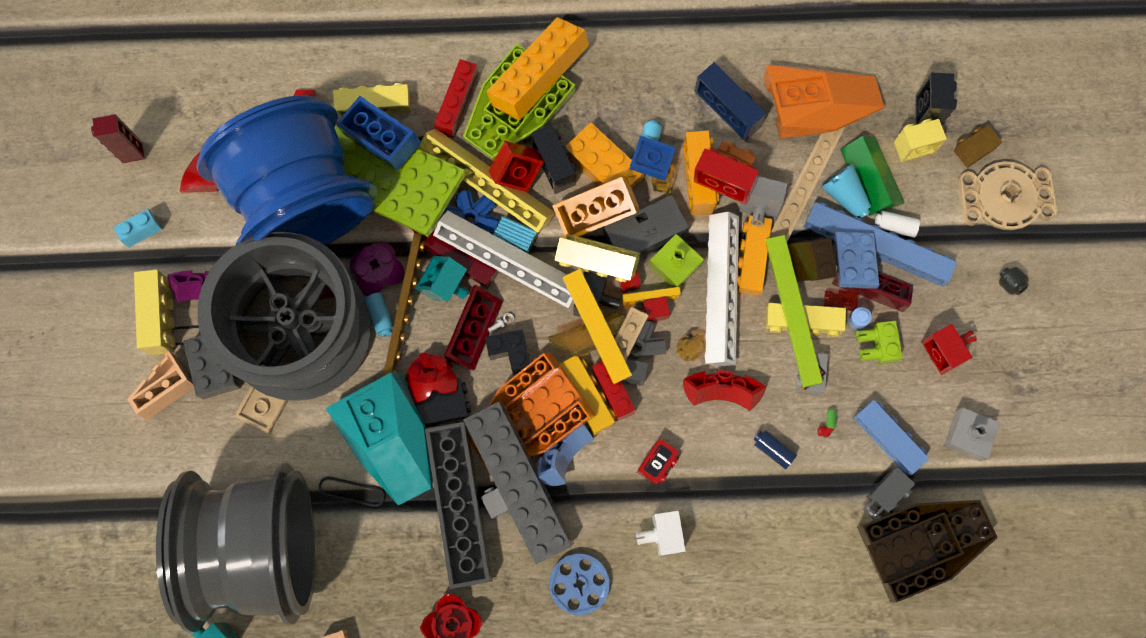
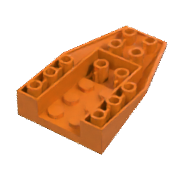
M766 65L763 78L767 93L772 92L778 114L776 127L779 139L834 132L885 107L875 76L818 68Z
M551 352L540 355L501 386L487 406L489 407L499 401H503L530 456L546 452L596 416ZM469 434L471 446L486 466L471 434Z

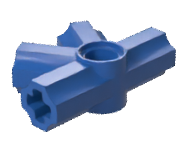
M466 190L455 194L458 208L447 205L441 215L442 218L448 210L464 220L467 217H473L475 220L471 223L490 234H494L499 223V218L488 216L496 207L493 201L483 195L474 204L471 191Z

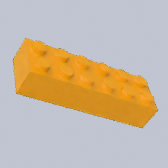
M557 17L486 91L492 106L521 120L587 49L589 42L585 30Z

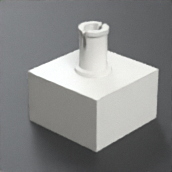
M679 511L654 514L652 516L653 530L636 532V538L645 537L644 539H637V544L655 542L657 544L658 556L686 552Z

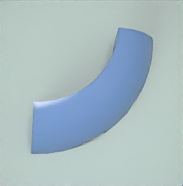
M587 423L544 452L542 458L538 459L537 477L541 482L550 486L566 484L565 476L570 461L582 447L594 440Z

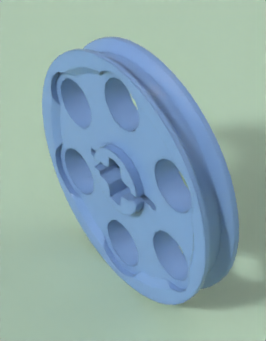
M569 555L560 560L552 570L549 580L550 593L557 606L569 614L586 615L592 613L607 598L609 592L608 573L604 566L590 555ZM582 559L590 561L591 567L589 570L583 571L579 567ZM566 563L571 566L572 570L569 575L561 574L560 566ZM576 572L580 580L585 582V585L582 586L583 596H581L578 587L574 588L573 586L577 579ZM596 574H602L605 578L604 583L600 586L595 585L593 582V577ZM557 583L565 585L566 591L564 594L557 595L554 592V586ZM595 593L598 595L599 602L596 605L588 603L587 597L589 594ZM571 598L578 599L580 603L576 610H571L568 607V601Z

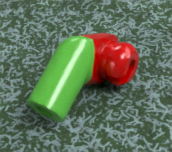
M835 410L827 411V423L825 427L819 426L817 430L818 436L827 438L835 429L837 412Z

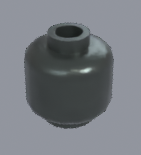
M1007 267L1000 273L999 285L1010 295H1020L1029 286L1028 276L1018 267L1011 269Z

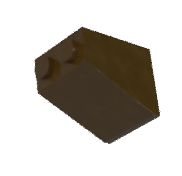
M816 237L787 243L797 281H814L837 277L831 238Z

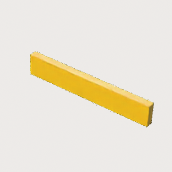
M581 269L562 277L613 384L632 376Z

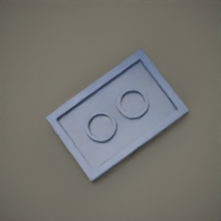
M836 232L834 234L839 287L878 288L879 278L874 233Z

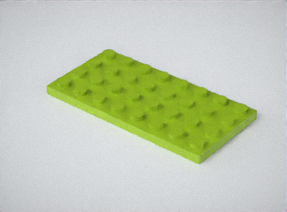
M336 127L335 131L345 153L343 168L346 174L371 181L377 189L372 211L429 237L467 174L466 171L417 148L400 169L396 171L346 137Z

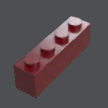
M116 114L92 118L93 126H91V132L93 137L97 138L115 158H118L122 163L145 159L143 142Z
M435 227L424 242L425 248L436 256L450 257L467 269L464 275L488 289L500 271L433 236Z

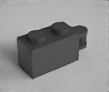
M898 467L892 469L866 496L870 501L863 510L872 519H875L881 512L888 513L890 511L893 513L900 506L898 502L902 498L906 499L913 492L911 488L915 483ZM873 504L878 508L876 511L871 507Z

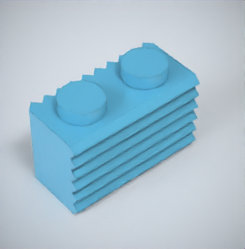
M145 209V211L138 213V215L132 216L131 219L128 218V220L114 226V230L120 241L130 248L161 231L162 227L156 216L148 209Z
M502 216L493 235L529 254L537 237V232Z

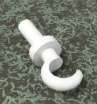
M512 313L504 314L503 320L498 319L495 325L488 328V331L491 333L499 327H505L504 324L507 323L505 317L511 316L512 321H514V315Z

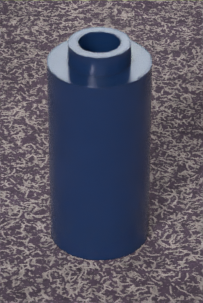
M767 430L764 432L759 431L753 439L756 442L754 446L785 470L797 456V453Z

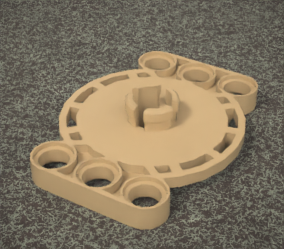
M1003 161L986 167L978 176L973 172L967 171L958 179L962 217L967 225H976L983 219L991 226L1002 230H1017L1030 225L1037 217L1047 222L1057 214L1052 174L1047 168H1038L1033 173L1021 164ZM998 166H1009V168L999 169ZM993 168V171L988 175L984 174L987 170ZM1037 173H1043L1046 176V180H1039ZM970 177L972 185H966L963 182V178ZM1040 190L1048 192V199L1040 196ZM1004 191L1010 192L1013 196V201L1011 202V199L1005 194H1001ZM967 194L973 195L975 198L974 203L967 202L965 196ZM1043 208L1050 209V217L1043 214ZM969 212H974L977 215L976 221L968 218ZM1026 218H1032L1030 221L1023 224L1022 221H1024Z

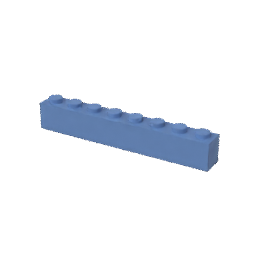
M821 202L813 204L803 226L834 240L836 232L874 233L877 259L942 287L949 283L957 264L950 256L939 255L931 248L920 247L912 240L899 238L893 232L887 233L881 230L879 226L866 224L860 218L847 216L845 212L833 210Z

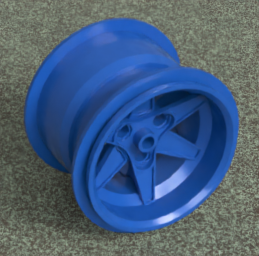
M306 95L275 99L255 106L230 119L214 131L203 144L197 161V170L200 176L207 181L214 182L229 207L241 214L246 222L236 245L251 237L254 238L252 241H260L271 232H290L310 237L326 246L358 226L373 210L374 200L377 195L375 185L371 181L347 175L343 168L345 153L334 129L338 120V114L335 107L329 102Z

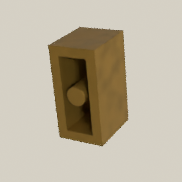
M989 125L983 129L981 127L977 128L971 133V137L967 138L965 136L957 142L958 146L954 152L967 168L994 151L1002 143Z

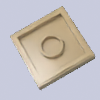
M250 386L234 417L270 434L288 400L267 396Z

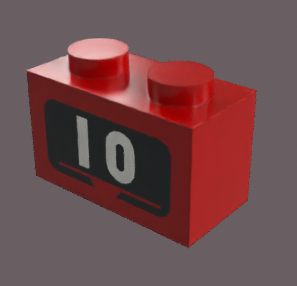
M659 438L636 473L655 486L658 482L662 484L668 476L666 473L668 467L671 466L673 468L679 460V457H677L679 451Z

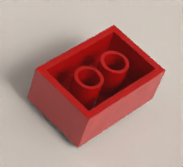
M704 148L695 167L694 183L747 205L756 186L759 171L752 165L739 163L733 157L720 155L714 149L708 150Z

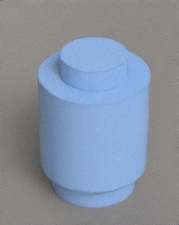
M857 308L850 314L848 323L851 328L862 330L871 322V313L866 308Z

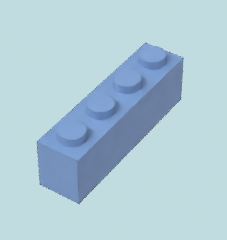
M871 401L853 419L907 476L914 474L929 460L926 455L927 452L923 447L917 446L912 441L913 437L898 426L899 422L885 412L886 409L880 402Z

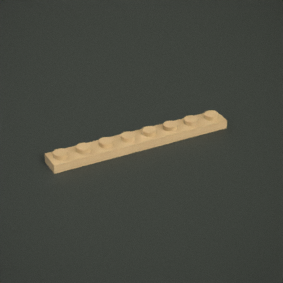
M845 127L834 132L820 134L770 232V238L785 235L786 242L788 241Z

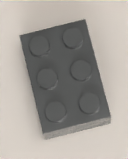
M201 336L183 341L197 397L204 400L241 389L238 377L226 371L216 362L206 348Z

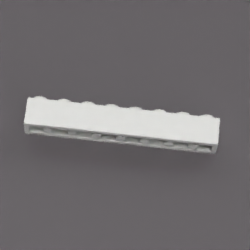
M448 210L439 220L433 236L569 308L573 299L562 279L567 274Z
M730 212L709 215L708 224L709 250L707 260L705 364L715 367L736 365L739 216Z

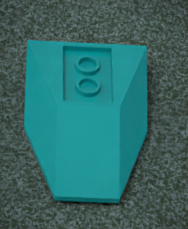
M391 372L325 408L357 460L398 506L433 488L425 425L401 373Z

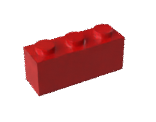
M603 361L593 365L592 372L616 416V421L618 422L635 414L636 410L622 382L619 381L613 384Z

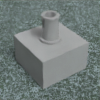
M758 176L756 186L747 205L741 203L739 212L753 215L751 220L753 226L756 225L758 219L757 227L763 226L764 218L776 221L784 202L787 183Z
M961 408L955 411L943 447L978 461L987 460L1000 422Z

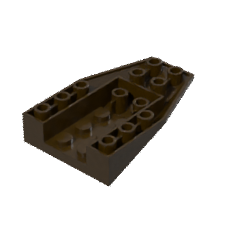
M981 500L917 503L857 527L890 603H897L952 580L998 538Z

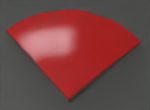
M200 152L192 159L183 174L180 184L181 193L218 192L216 184L203 179L197 170Z

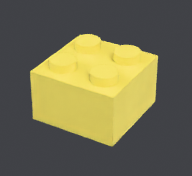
M927 119L922 121L921 124H909L903 127V130L894 141V145L900 161L904 162L936 153L947 138L939 119Z

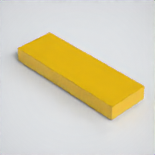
M680 287L623 294L622 303L624 306L642 304L645 300L665 296L667 300L678 299L681 294Z

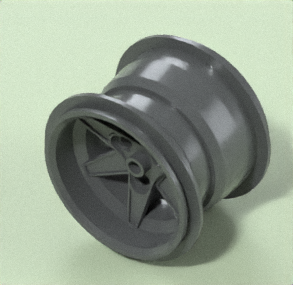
M271 232L260 241H252L254 238L251 237L238 243L223 254L214 264L205 278L199 295L198 325L203 342L211 356L232 375L244 380L257 391L276 399L289 401L308 400L325 395L341 386L361 364L371 336V318L364 301L365 297L355 281L349 276L342 262L320 242L296 233ZM292 275L311 277L308 284L293 298L289 296L278 281V279ZM326 285L333 291L336 297L335 316L313 311ZM266 288L271 311L245 317L253 299L261 290ZM285 300L284 306L277 308L278 302ZM314 317V321L307 325V318ZM243 331L268 333V345L258 360L248 350ZM283 333V339L276 342V336ZM328 333L323 342L316 347L311 334ZM291 346L302 358L288 365L277 366Z
M282 463L277 467L274 475L240 479L229 485L227 489L214 490L206 481L202 480L195 471H184L175 481L169 484L162 498L157 521L156 567L163 605L168 616L175 624L180 625L186 632H197L204 626L206 620L210 619L215 611L221 608H231V610L241 615H279L286 625L295 624L300 615L307 613L311 604L315 582V526L309 489L300 471H294L290 464Z

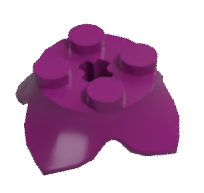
M377 242L364 247L354 254L349 263L351 272L357 277L359 288L367 296L381 292L385 285L400 283L405 276L401 262L395 257L394 248L387 242ZM378 263L380 267H376V269L373 270L372 265Z

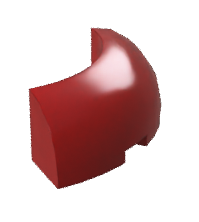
M717 370V373L707 374L703 371L683 379L685 394L694 406L706 401L724 400L736 403L750 411L760 402L766 390V386L747 375L741 377L734 375L733 371Z

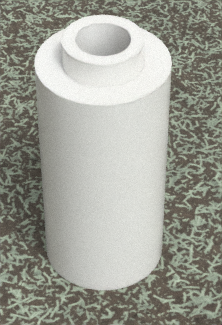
M881 211L880 214L877 213L874 224L879 226L881 230L915 238L919 230L920 219Z

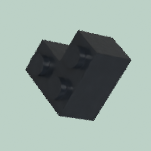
M523 329L485 337L489 359L494 360L509 356L513 375L518 374L530 364Z

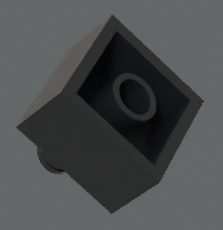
M583 272V276L598 306L601 307L602 305L618 310L621 298L606 295L604 292L607 277L599 276L593 272ZM574 304L573 315L581 317Z

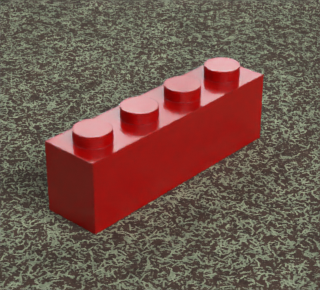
M459 59L434 123L435 129L448 137L454 138L479 74L477 64Z

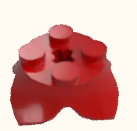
M423 352L411 363L404 378L408 381V390L415 404L429 398L434 390L443 394L457 391V378L451 369L453 365L450 361L439 355Z
M448 593L438 600L436 609L423 619L420 631L425 638H473L480 632L483 621L478 612L467 607L459 596ZM451 619L458 623L455 631H451V628L447 627V623H450Z

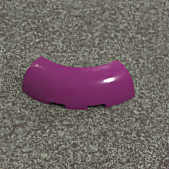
M192 270L168 274V284L177 303L199 300L201 288L209 271H205V273H192Z

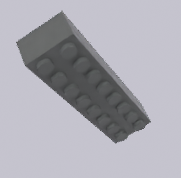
M499 401L464 419L535 564L572 547L574 542L545 484L538 479L537 468L503 401Z
M465 422L425 429L450 589L493 582L468 428Z

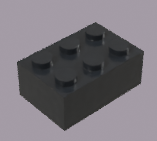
M930 73L915 95L916 125L921 124L922 121L927 119H939L941 125H943L956 109L957 99L954 98V92L957 88V82L954 81V74Z
M551 124L532 132V147L537 149L544 161L542 168L554 194L575 186L577 170L573 161L570 162L568 159L569 153L566 146L561 145V136L558 129L554 130Z

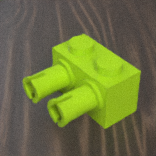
M896 321L876 323L870 330L856 331L857 343L874 341L875 348L859 349V356L862 355V357H859L861 362L877 359L878 365L897 363L903 359Z

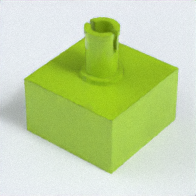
M675 234L650 259L649 267L671 288L681 287L702 266L704 259Z

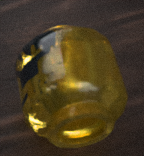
M688 333L676 344V353L685 362H693L705 351L704 340L698 334L694 336Z

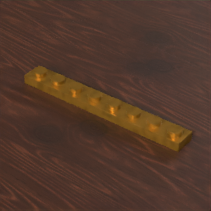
M414 233L383 376L391 372H398V369H396L397 361L400 362L402 357L400 346L401 343L405 342L406 338L404 328L405 324L408 325L410 320L408 310L414 301L412 291L418 283L416 273L417 270H420L422 259H420L421 252L425 250V241L422 234Z

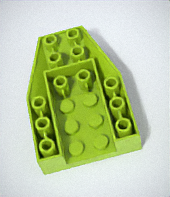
M517 43L483 83L463 135L465 140L492 159L496 158L505 140L517 144L530 136L532 132L541 129L575 94V84L561 75L521 120L493 107L486 91L526 50Z

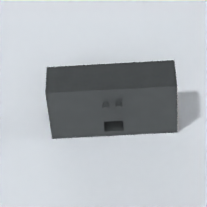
M670 195L633 215L605 226L603 234L609 245L641 253L640 256L665 245L675 234L679 237L686 235L689 226L673 196Z

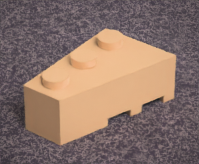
M169 350L166 352V357L161 363L152 369L154 371L146 380H143L128 398L136 414L145 420L150 419L194 388L193 381L179 358Z

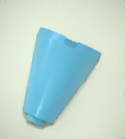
M852 164L821 186L827 194L853 216H860L862 218L870 212L871 204Z

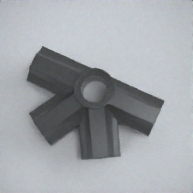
M646 321L635 343L642 350L639 353L631 350L628 358L638 359L644 356L666 354L664 337L650 338L655 327L654 324ZM623 322L612 330L615 336H617Z

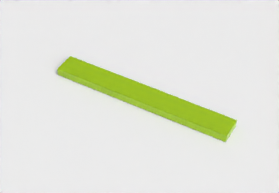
M785 235L767 238L765 242L802 388L822 384L823 381Z

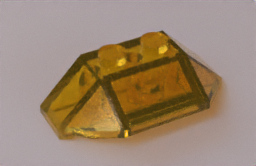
M621 311L604 316L614 339L625 320ZM585 324L548 336L551 346L576 357L586 356L590 354V351L596 350Z

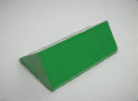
M861 136L841 148L840 151L847 166L852 164L855 167L871 204L869 216L904 204V200L875 137Z

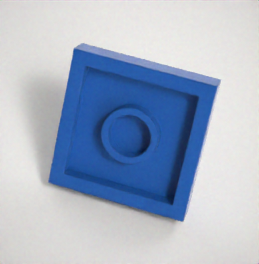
M640 136L629 169L665 181L676 147Z

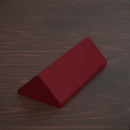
M878 272V288L840 287L900 312H904L912 303L913 285ZM837 273V277L833 278L831 284L839 287Z
M477 285L473 286L444 353L446 360L474 371L486 343L485 337H488L490 333L488 328L493 326L503 303L502 300Z

